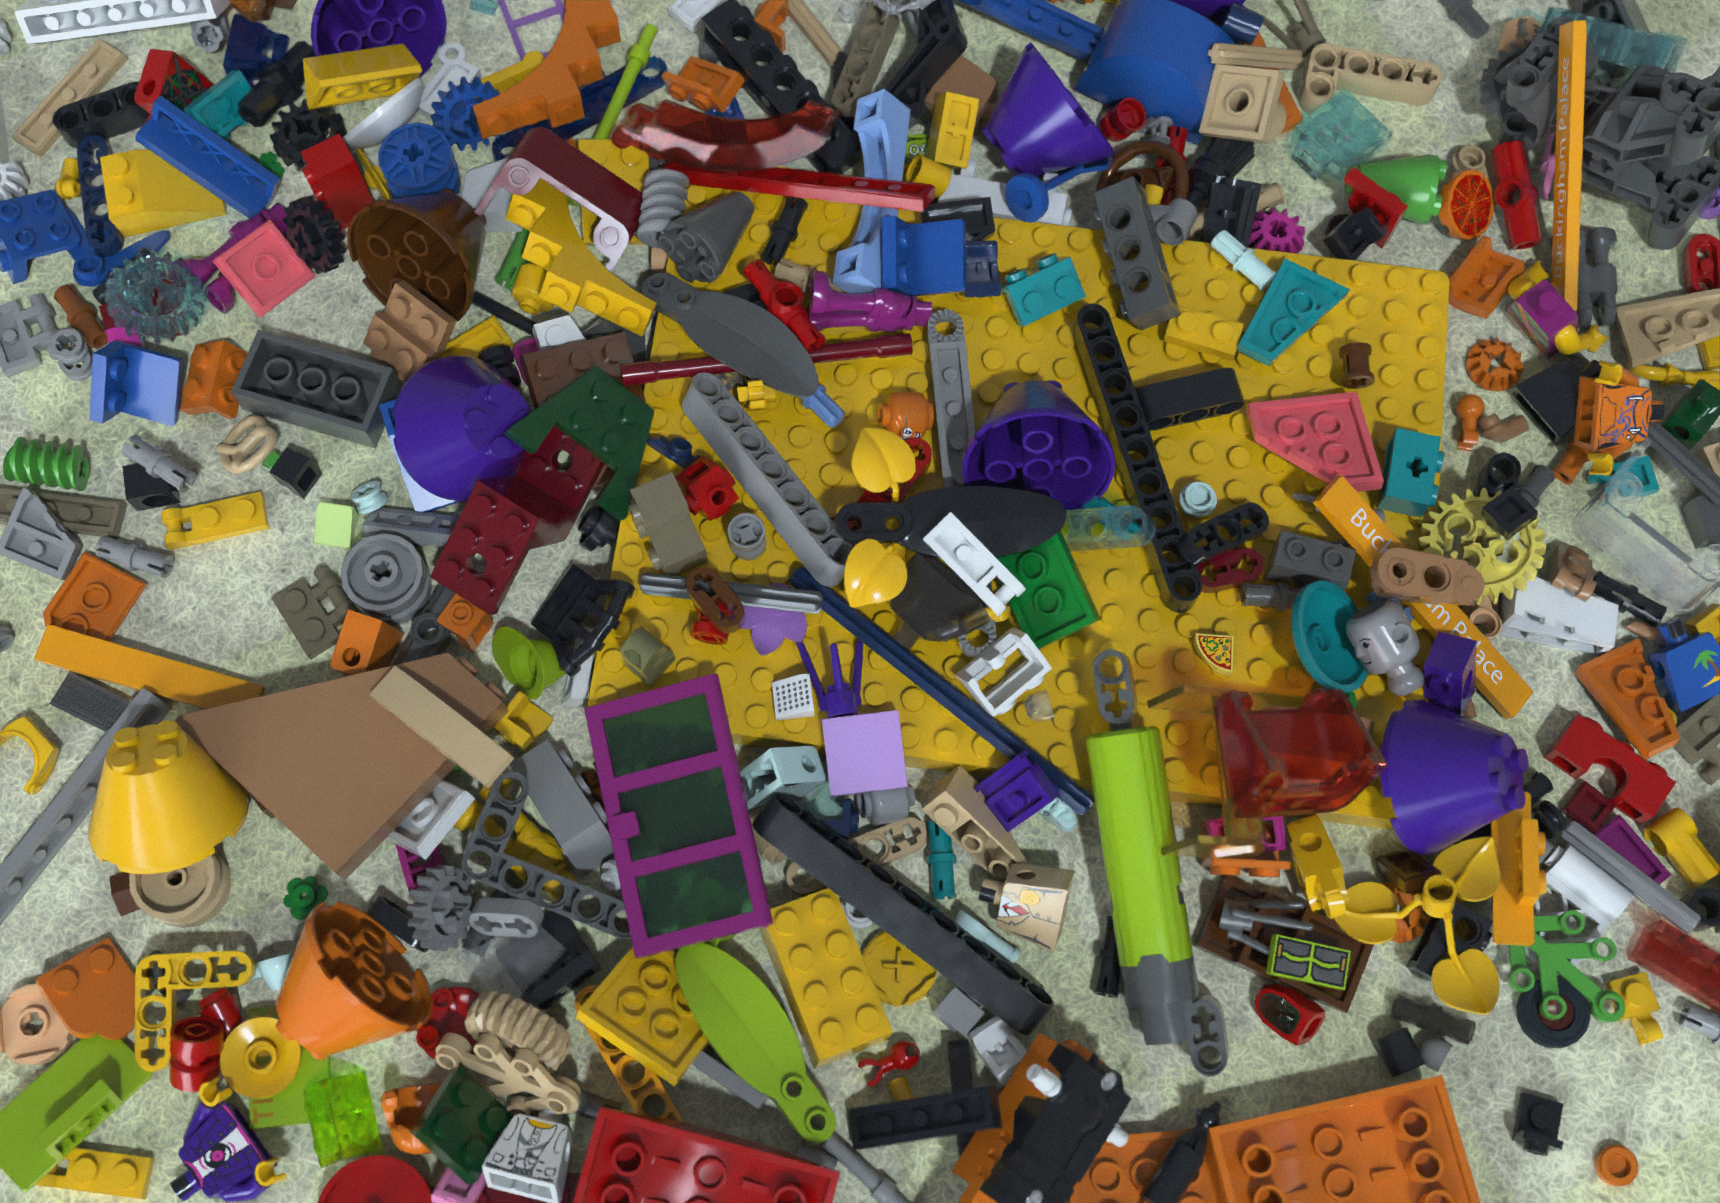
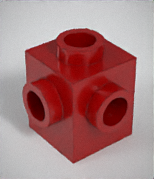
M701 456L675 476L679 487L685 494L684 498L688 504V509L694 516L699 513L709 521H712L714 518L725 515L730 510L731 505L740 499L733 489L736 482L728 470L723 466L720 468L718 464L705 456Z

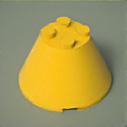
M165 720L158 724L142 726L136 729L126 727L118 730L113 735L114 742L106 753L88 827V838L91 848L101 862H111L118 865L119 871L133 874H157L178 870L200 862L216 853L214 846L228 835L234 838L240 831L247 818L249 809L245 788L200 745L179 729L177 722Z

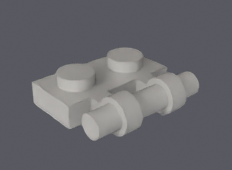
M42 294L32 295L29 298L32 307L22 310L21 305L16 300L0 306V366L8 378L42 365L38 354L40 351L48 350L51 359L59 360L50 348L51 338L59 330H56L53 323L55 315L52 307L46 304ZM35 323L39 324L42 333L32 336L29 326Z

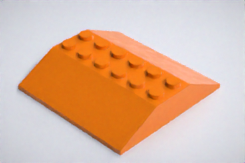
M1442 1075L1208 1128L1227 1203H1481Z

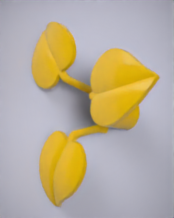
M866 427L859 433V438L852 454L851 467L856 482L862 488L870 492L880 493L886 491L891 486V502L898 503L899 486L897 483L907 482L914 476L916 462L909 445L899 436L884 429ZM890 519L886 524L889 530H896L900 526L896 519ZM874 539L863 540L853 547L847 557L844 569L845 594L851 608L884 603L900 594L906 585L907 568L899 556L891 553L893 550L899 551L904 549V547L897 543H884L885 549L881 543Z
M1492 837L1468 839L1442 851L1433 863V866L1439 869L1442 875H1434L1427 879L1424 884L1423 894H1415L1414 899L1400 911H1396L1398 901L1395 894L1383 884L1363 882L1346 890L1349 901L1344 902L1346 914L1335 917L1333 920L1343 932L1362 943L1381 944L1392 940L1397 932L1395 919H1403L1418 905H1422L1423 910L1428 915L1435 918H1443L1448 954L1451 959L1439 961L1433 969L1431 983L1435 994L1442 1002L1458 1010L1479 1015H1486L1492 1012L1499 996V977L1492 960L1478 949H1468L1459 956L1457 955L1452 926L1453 915L1451 913L1454 908L1456 895L1465 901L1478 902L1488 899L1497 891L1501 875Z

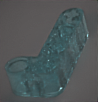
M1554 6L1547 7L1539 33L1546 32L1548 23L1553 18L1559 16L1571 17L1576 21H1586L1587 36L1593 43L1599 60L1634 70L1643 63H1651L1672 73L1677 72L1688 42L1687 38L1665 32H1649Z

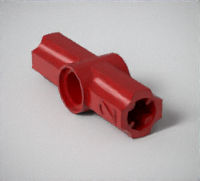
M1519 140L1499 144L1491 150L1498 184L1495 190V200L1503 209L1510 249L1520 250L1538 246L1543 242L1536 208L1539 192L1531 183L1524 144ZM1520 188V198L1514 203V193Z

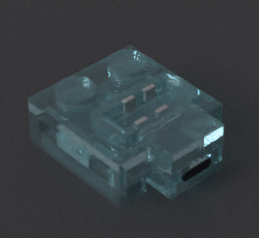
M1344 88L1296 125L1291 137L1296 147L1291 158L1314 181L1326 172L1339 185L1344 181L1349 166H1357L1359 163L1368 162L1387 147L1393 133Z

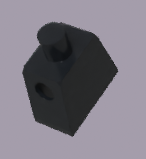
M1564 359L1517 384L1512 395L1550 439L1558 445L1575 428L1580 376L1598 378L1601 365H1598L1599 362L1593 359L1579 370L1570 359Z

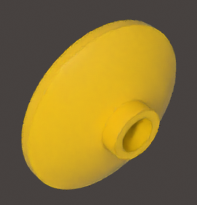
M257 1017L247 1020L238 1025L225 1040L223 1051L220 1055V1068L226 1083L238 1094L256 1099L271 1097L283 1091L295 1078L301 1064V1045L295 1039L292 1041L285 1039L276 1028L278 1019ZM264 1052H269L271 1055L270 1063L263 1067L260 1066L259 1056Z

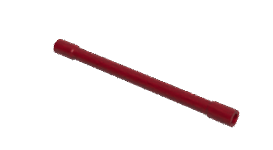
M910 333L879 336L875 339L823 344L817 350L813 348V352L809 353L814 364L871 357L888 358L912 355L913 345ZM711 356L661 362L644 361L620 364L623 386L694 377L702 372L713 375L737 372Z

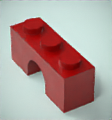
M1578 714L1566 723L1544 755V758L1573 779H1577L1586 773L1592 764H1600L1607 767L1613 773L1616 780V788L1610 798L1616 804L1615 808L1639 825L1652 819L1676 784V781L1667 776V771L1660 765L1647 762L1635 754V750L1631 745L1619 739L1615 740L1602 731L1603 728L1598 722Z

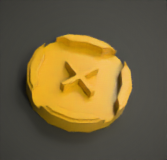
M886 931L874 936L865 947L862 956L881 1003L895 1007L912 1005L924 998L934 985L937 970Z

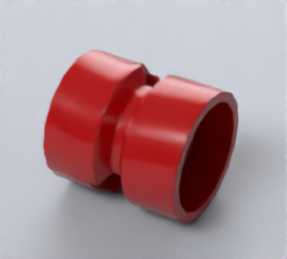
M194 1016L181 1019L170 1028V1054L172 1056L169 1062V1082L174 1088L185 1092H199L203 1083L215 1077L220 1078L216 1086L222 1081L220 1055L224 1047V1025L219 1020L212 1017Z

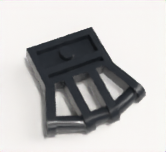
M573 564L531 623L532 626L552 641L558 663L566 674L574 677L581 670L580 665L597 650L601 652L606 645L603 641L612 628L616 630L620 625V615L627 598H632L635 587L622 580L594 579ZM601 595H612L606 611L595 604ZM589 612L600 619L591 633L580 625ZM573 634H576L585 642L572 652L569 640Z

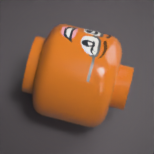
M891 392L886 397L884 404L878 406V425L884 426V430L894 433L903 440L922 438L926 431H930L933 426V405L919 392Z

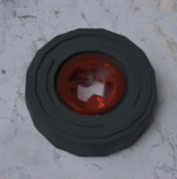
M1557 977L1559 996L1567 1005V1011L1561 1019L1550 1021L1541 1015L1539 1010V1004L1542 1000L1540 979L1535 981L1534 987L1531 990L1520 993L1516 1005L1517 1020L1524 1034L1534 1043L1546 1048H1564L1578 1042L1586 1033L1591 1019L1590 1007L1586 998L1566 980ZM1549 1000L1547 1006L1549 1007L1557 1003Z

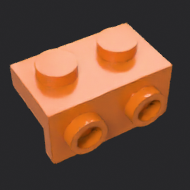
M695 56L690 57L678 76L666 71L661 76L669 87L668 93L678 101L685 102V100H689L704 111L713 109L721 113L725 112L745 82V79L739 72Z
M1483 236L1476 246H1472L1468 250L1465 260L1457 270L1452 271L1448 276L1449 305L1487 319L1508 293L1510 283L1525 271L1524 261L1493 251L1491 238Z
M225 340L195 345L190 357L191 364L186 384L182 390L183 396L179 410L191 415L216 412L228 419L236 418L239 404L231 394V390L248 353Z

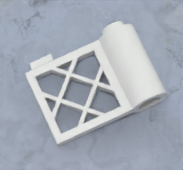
M1570 844L1564 848L1557 845L1547 855L1543 863L1548 866L1545 870L1546 886L1559 895L1561 911L1541 913L1538 899L1534 905V916H1559L1570 911L1568 910V903H1570L1577 909L1575 911L1584 914L1596 926L1587 937L1573 938L1572 935L1565 934L1566 939L1545 940L1544 932H1537V934L1549 944L1592 942L1598 939L1610 923L1624 911L1634 894ZM1567 916L1565 923L1571 929L1570 917ZM1525 946L1526 956L1538 965L1537 955ZM1569 959L1568 961L1576 967L1582 959Z

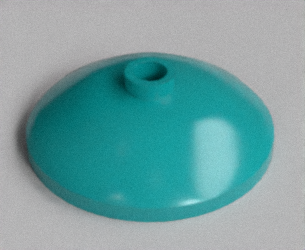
M1315 581L1305 585L1298 592L1292 607L1290 626L1295 651L1306 672L1319 685L1337 694L1355 691L1364 683L1368 675L1360 659L1356 658V652L1346 633V623L1351 616L1358 612V609L1350 597L1337 585L1328 581Z

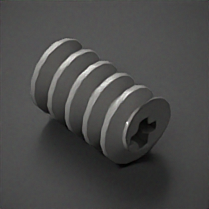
M653 169L648 172L644 180L645 189L642 193L643 201L640 206L641 214L637 229V237L642 243L662 249L658 242L659 236L670 222L684 216L682 214L686 210V203L684 201L688 197L686 188L689 186V178L685 174L669 169Z

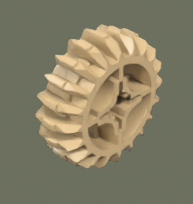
M486 991L479 995L467 1012L468 1016L464 1022L465 1028L472 1035L473 1039L478 1041L482 1034L495 1036L500 1040L502 1048L512 1059L519 1049H528L538 1056L539 1062L549 1073L557 1071L559 1065L564 1062L569 1053L567 1050L572 1042L564 1026L558 1024L555 1018L549 1017L544 1011L522 1001L520 998L511 997L507 993L501 994L498 991Z

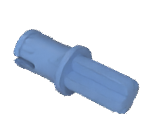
M818 385L817 391L812 396L801 398L803 400V407L806 409L811 408L829 427L834 428L844 420L845 411L826 393L824 385Z

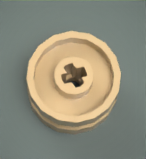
M217 853L178 870L157 874H129L130 893L137 906L149 916L168 925L180 928L200 926L214 918L226 904L231 890L230 871L224 859Z

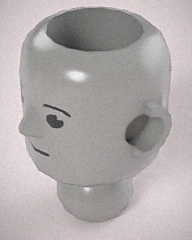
M1393 600L1379 601L1361 609L1348 619L1346 623L1348 639L1356 652V658L1360 659L1367 673L1373 675L1386 673L1388 676V687L1396 696L1407 695L1424 684L1422 671L1411 662L1419 652V639L1399 603Z

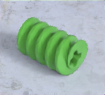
M21 436L16 439L14 445L8 450L3 463V475L8 481L31 482L39 486L46 484V486L53 488L60 486L67 490L74 488L77 491L85 490L91 470L90 463L87 457H85V451L81 445L74 446L71 451L67 443H61L57 449L53 441H47L42 447L41 441L35 438L28 445L27 439Z

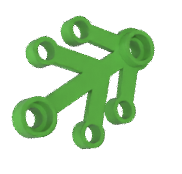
M1570 910L1559 916H1534V943L1532 946L1527 947L1538 958L1542 1000L1539 1004L1541 1015L1548 1020H1556L1563 1017L1567 1011L1565 1001L1559 996L1558 973L1589 1000L1590 1013L1594 1019L1601 1023H1611L1621 1019L1625 1013L1623 998L1614 991H1603L1567 960L1594 959L1597 962L1609 961L1617 953L1615 943L1609 938L1601 937L1587 943L1549 944L1536 932L1561 930L1566 935H1575L1585 927L1583 915L1578 911ZM1567 916H1572L1576 919L1577 928L1575 930L1569 929L1566 926L1565 919ZM1598 943H1604L1608 947L1609 953L1606 957L1599 955L1597 952ZM1508 945L1511 968L1508 984L1516 992L1523 993L1529 991L1534 987L1535 976L1526 967L1525 946ZM1517 973H1522L1527 977L1528 983L1526 987L1517 985L1515 981ZM1606 999H1611L1615 1003L1616 1009L1613 1013H1608L1604 1009L1603 1004ZM1549 1000L1555 1001L1559 1006V1011L1556 1015L1550 1014L1547 1010Z

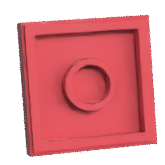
M268 220L213 260L216 267L259 319L316 277L307 264L296 255L295 249L271 220Z

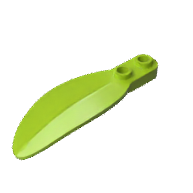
M699 943L680 948L675 959L679 986L698 1026L718 1055L744 1082L758 1092L773 1099L799 1138L812 1144L828 1140L836 1128L835 1114L808 1077L803 1052L795 1030L770 990L751 970L717 947ZM790 1081L797 1083L799 1086V1093L795 1097L789 1096L786 1091L787 1084ZM815 1114L819 1115L823 1120V1125L819 1130H814L810 1125V1119Z

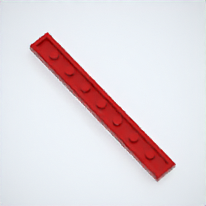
M675 156L661 168L685 174L689 178V185L924 212L935 198V186L932 184Z

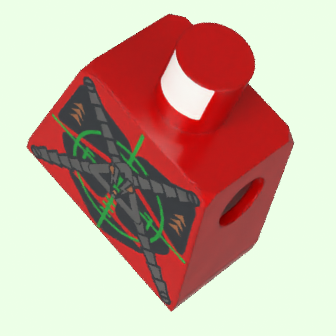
M150 49L134 99L136 104L150 114L147 119L148 121L152 115L153 103L160 95L184 111L183 109L211 88L213 84L174 51Z

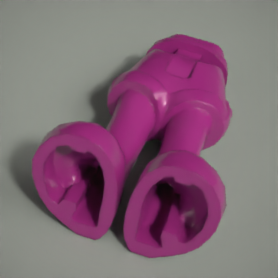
M276 203L268 211L262 209L258 215L246 221L237 222L229 230L230 238L218 249L201 259H184L178 265L179 272L192 286L201 288L218 269L213 260L268 220H271L287 239L288 237L284 233L287 230V226L283 222V218L287 217L284 208ZM221 275L205 287V296L212 306L223 314H227L233 309L234 287L224 275Z
M814 270L811 281V297L808 298L806 310L809 313V320L819 331L826 328L854 326L869 327L870 332H894L903 329L910 331L913 326H928V320L932 313V302L917 301L916 295H911L910 297L903 293L882 288H875L872 293L863 294L837 292L830 287L828 276L825 272Z

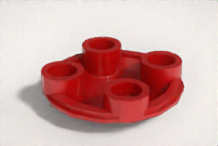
M458 986L439 988L432 993V1015L417 1030L416 1036L418 1045L424 1049L429 1057L435 1060V1049L446 1033H455L464 1037L472 1047L470 1054L477 1056L474 1052L477 1040H474L472 1035L468 1033L464 1022L468 1016L467 1012L473 1002L478 999L480 993L468 987Z

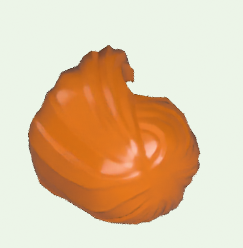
M442 1082L434 1085L431 1083L428 1085L393 1088L383 1093L381 1106L393 1142L400 1151L414 1155L432 1153L411 1134V1131Z

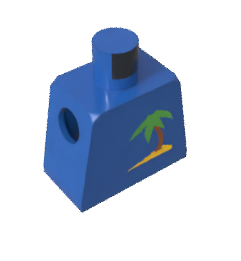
M1680 618L1672 619L1659 625L1658 629L1666 645L1649 653L1648 661L1655 675L1654 682L1658 694L1665 699L1668 708L1673 712H1683L1720 694V645L1713 635L1709 632H1696L1687 635Z

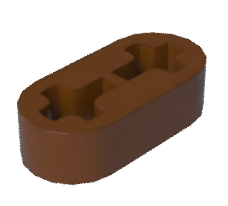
M699 567L692 570L686 580V589L692 602L718 631L726 634L738 631L745 621V610L740 599L711 568ZM700 579L704 583L711 580L710 587L714 596L710 598L704 590L696 592L698 589L696 582ZM720 602L729 611L735 608L734 620L730 621L728 618L719 620L722 617L717 606Z

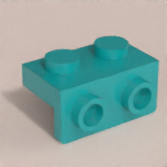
M1052 253L1036 261L1037 267L1027 272L1025 268H1021L1004 276L1006 282L1001 283V293L1006 294L1019 326L1024 327L1086 297L1071 257H1057L1056 253Z

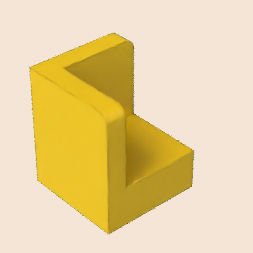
M518 691L506 707L509 712L493 728L499 736L523 753H527L552 724L553 718L531 703L526 694Z

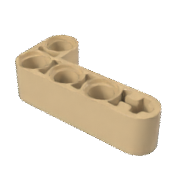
M1322 43L1313 48L1305 67L1299 105L1307 114L1321 115L1327 111L1334 92L1337 90L1415 106H1424L1432 101L1442 81V72L1436 65L1429 62Z

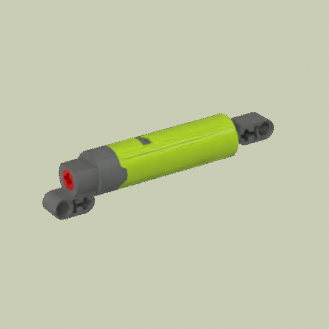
M1105 650L1096 656L1093 662V674L1101 716L1109 722L1110 731L1090 734L1086 738L1107 887L1112 897L1111 915L1124 1003L1126 1006L1140 1007L1145 1045L1171 1044L1188 1040L1193 1067L1198 1073L1212 1077L1219 1075L1227 1065L1229 1058L1228 1038L1221 1003L1211 995H1199L1186 903L1184 902L1183 892L1180 890L1182 876L1160 729L1155 726L1133 727L1132 718L1137 711V697L1131 661L1125 653L1119 650ZM1110 656L1118 657L1123 665L1121 674L1114 679L1107 677L1103 672V663ZM1125 682L1126 689H1118L1120 701H1127L1128 709L1122 710V717H1118L1116 711L1109 710V703L1115 702L1114 690L1105 691V684L1117 685ZM1201 1006L1206 1007L1207 1013H1214L1209 1021L1210 1034L1202 1035L1204 1031L1203 1020L1201 1017H1195ZM1205 1046H1213L1219 1050L1222 1056L1221 1060L1214 1064L1207 1063L1201 1058L1199 1050Z

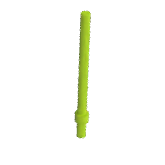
M647 23L637 44L632 45L627 56L629 62L593 139L609 138L640 69L646 66L651 56L649 50L658 32V28L655 25ZM567 196L568 204L576 207L578 203Z

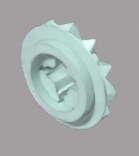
M1058 797L1038 811L1039 815L1043 816L1049 823L1054 824L1057 829H1062L1063 831L1070 832L1078 824L1075 811Z

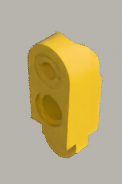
M1316 814L1290 822L1287 828L1291 842L1289 844L1293 861L1292 868L1311 911L1324 909L1329 919L1345 915L1346 908L1344 902L1349 901L1344 882L1343 866L1321 819Z

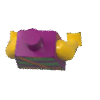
M1541 260L1536 261L1522 275L1510 283L1508 293L1516 301L1505 310L1548 359L1558 352L1563 355H1570L1585 350L1595 353L1609 339L1608 336H1604L1598 331L1599 327L1595 324L1585 333L1578 334V315L1549 283L1547 279L1551 277V272L1547 273L1542 268Z

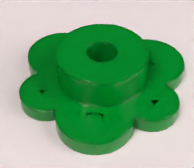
M309 876L304 881L300 878H295L287 885V892L289 894L284 897L283 904L291 908V915L297 920L305 919L312 909L319 903L324 902L328 897L326 887L317 885L318 882L315 877ZM307 894L306 899L302 900V895Z

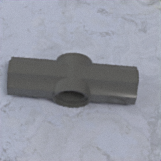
M442 584L439 585L424 613L417 616L412 622L410 628L411 635L393 665L439 655L448 648L452 632L439 625L437 618L456 593ZM431 628L439 629L438 635L434 639L423 640L424 633Z

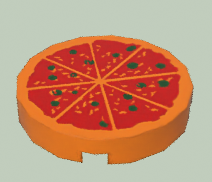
M1473 169L1454 172L1449 176L1452 177L1449 183H1444L1440 191V195H1442L1439 212L1440 221L1443 226H1447L1450 231L1447 233L1452 238L1458 240L1479 238L1488 229L1493 217L1495 205L1492 187L1482 172Z

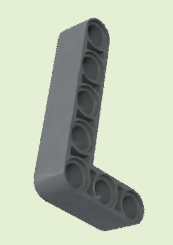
M510 771L500 775L491 787L462 854L461 868L465 875L485 885L520 899L534 902L540 907L617 938L630 939V930L620 932L614 926L616 914L621 910H625L624 901L503 853L527 799L529 785L525 777L518 772ZM508 778L515 779L521 785V794L513 801L504 799L499 791L501 782ZM492 814L500 815L505 820V831L499 837H490L484 831V821ZM475 851H484L490 858V866L484 873L476 874L468 868V858ZM517 865L525 870L527 877L521 887L514 889L507 886L504 876L510 867ZM554 880L562 886V896L558 901L548 903L542 898L541 890L546 882ZM592 895L598 901V910L593 916L586 918L578 912V902L582 897Z

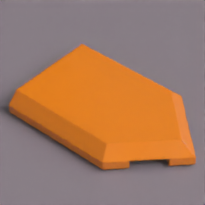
M84 551L43 611L45 627L49 624L110 642L147 584Z

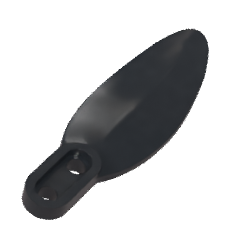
M956 486L918 493L899 503L846 504L836 515L835 528L839 537L848 543H859L866 539H874L879 543H897L916 553L940 558L924 542L923 538L951 512L996 558L1034 548L1051 539L1064 527L1067 513L1059 501L1037 492L994 486ZM851 519H857L862 526L860 529L853 531L848 528L847 522ZM888 519H896L900 526L896 530H889L885 526V522Z

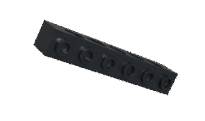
M727 0L701 18L700 37L727 68L737 71L745 79L743 86L788 138L796 140L798 149L818 172L844 174L861 161L862 148L858 133L845 125L841 120L838 110L832 104H827L819 95L816 85L810 79L806 80L798 71L795 61L788 54L784 55L770 32L760 28L754 21L753 14L747 6L740 5L737 0ZM735 37H743L746 40L738 41ZM763 61L766 62L768 65L760 66L755 62ZM778 86H786V87H788L790 90H789V91H782V90L778 89L777 87H778ZM799 111H808L812 115L804 116ZM821 136H830L834 141H825Z

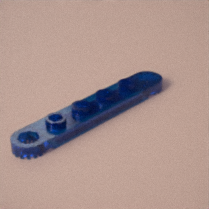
M653 55V57L649 58L646 66L640 69L622 109L666 84L661 78L664 71L668 72L665 61H662V58H656ZM627 65L605 76L602 80L596 81L580 90L585 118L552 128L549 120L545 119L534 124L516 128L504 135L501 134L492 143L494 161L497 162L509 158L506 154L504 156L501 153L502 149L506 147L516 148L524 135L533 128H546L567 141L601 122ZM647 69H655L659 73L658 76L655 75V78L653 76L649 78V76L645 77V74L642 75V72Z

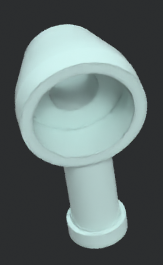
M962 909L956 915L955 923L1012 965L1021 952L1020 949L1017 947L1013 948Z
M294 953L257 962L256 974L252 980L263 978L271 991L281 989ZM246 966L236 969L228 968L225 969L224 973H233L235 980H238L239 973L246 972Z

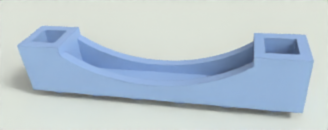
M886 89L857 99L853 129L859 135L865 177L902 181L911 110ZM863 205L860 222L852 242L848 248L837 251L833 276L834 285L847 294L872 293L875 288H882V217L898 216V209Z

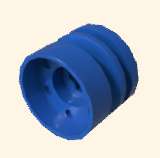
M423 123L405 124L391 131L382 141L378 152L379 167L394 199L439 193L443 189H449L454 194L460 192L462 187L461 173L455 161L451 145L444 133L434 126Z

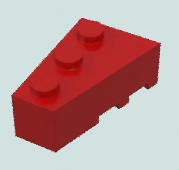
M339 133L300 153L306 164L301 170L317 201H322L325 211L328 209L332 211V220L339 222V228L342 231L349 227L354 215L363 207L372 203L373 199L353 156Z

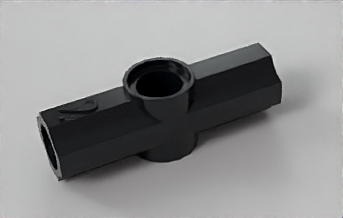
M305 41L296 42L280 60L268 64L257 74L258 83L237 103L239 107L237 112L243 121L250 123L253 127H262L280 107L292 103L302 94L300 86L305 82L303 58L316 57L312 46Z

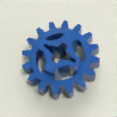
M465 76L461 77L460 85L458 86L449 81L448 87L450 90L447 93L439 90L437 93L441 101L432 102L431 104L435 113L430 115V118L435 128L444 133L451 146L455 143L459 151H463L466 144H470L473 151H476L478 143L481 141L484 145L489 146V139L482 140L478 131L472 106L483 102L484 99L488 100L500 95L499 91L495 90L489 81L483 84L477 76L474 77L472 83H468Z

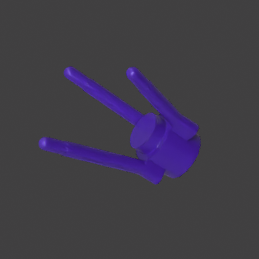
M797 642L796 645L807 673L810 674L811 683L819 700L820 712L827 711L828 718L857 715V707L862 706L860 689L863 642H856L852 690H850L849 683H843L838 646L835 643L830 645L834 685L827 687V694H825L804 642Z

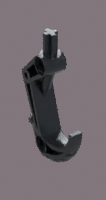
M935 0L923 10L918 8L917 42L919 46L885 88L911 110L908 130L917 124L921 126L926 125L930 121L932 114L925 106V94L967 48L968 40L952 0ZM839 51L835 62L833 89L836 87L848 58L845 52ZM839 112L841 120L849 129H853L855 116L847 118Z

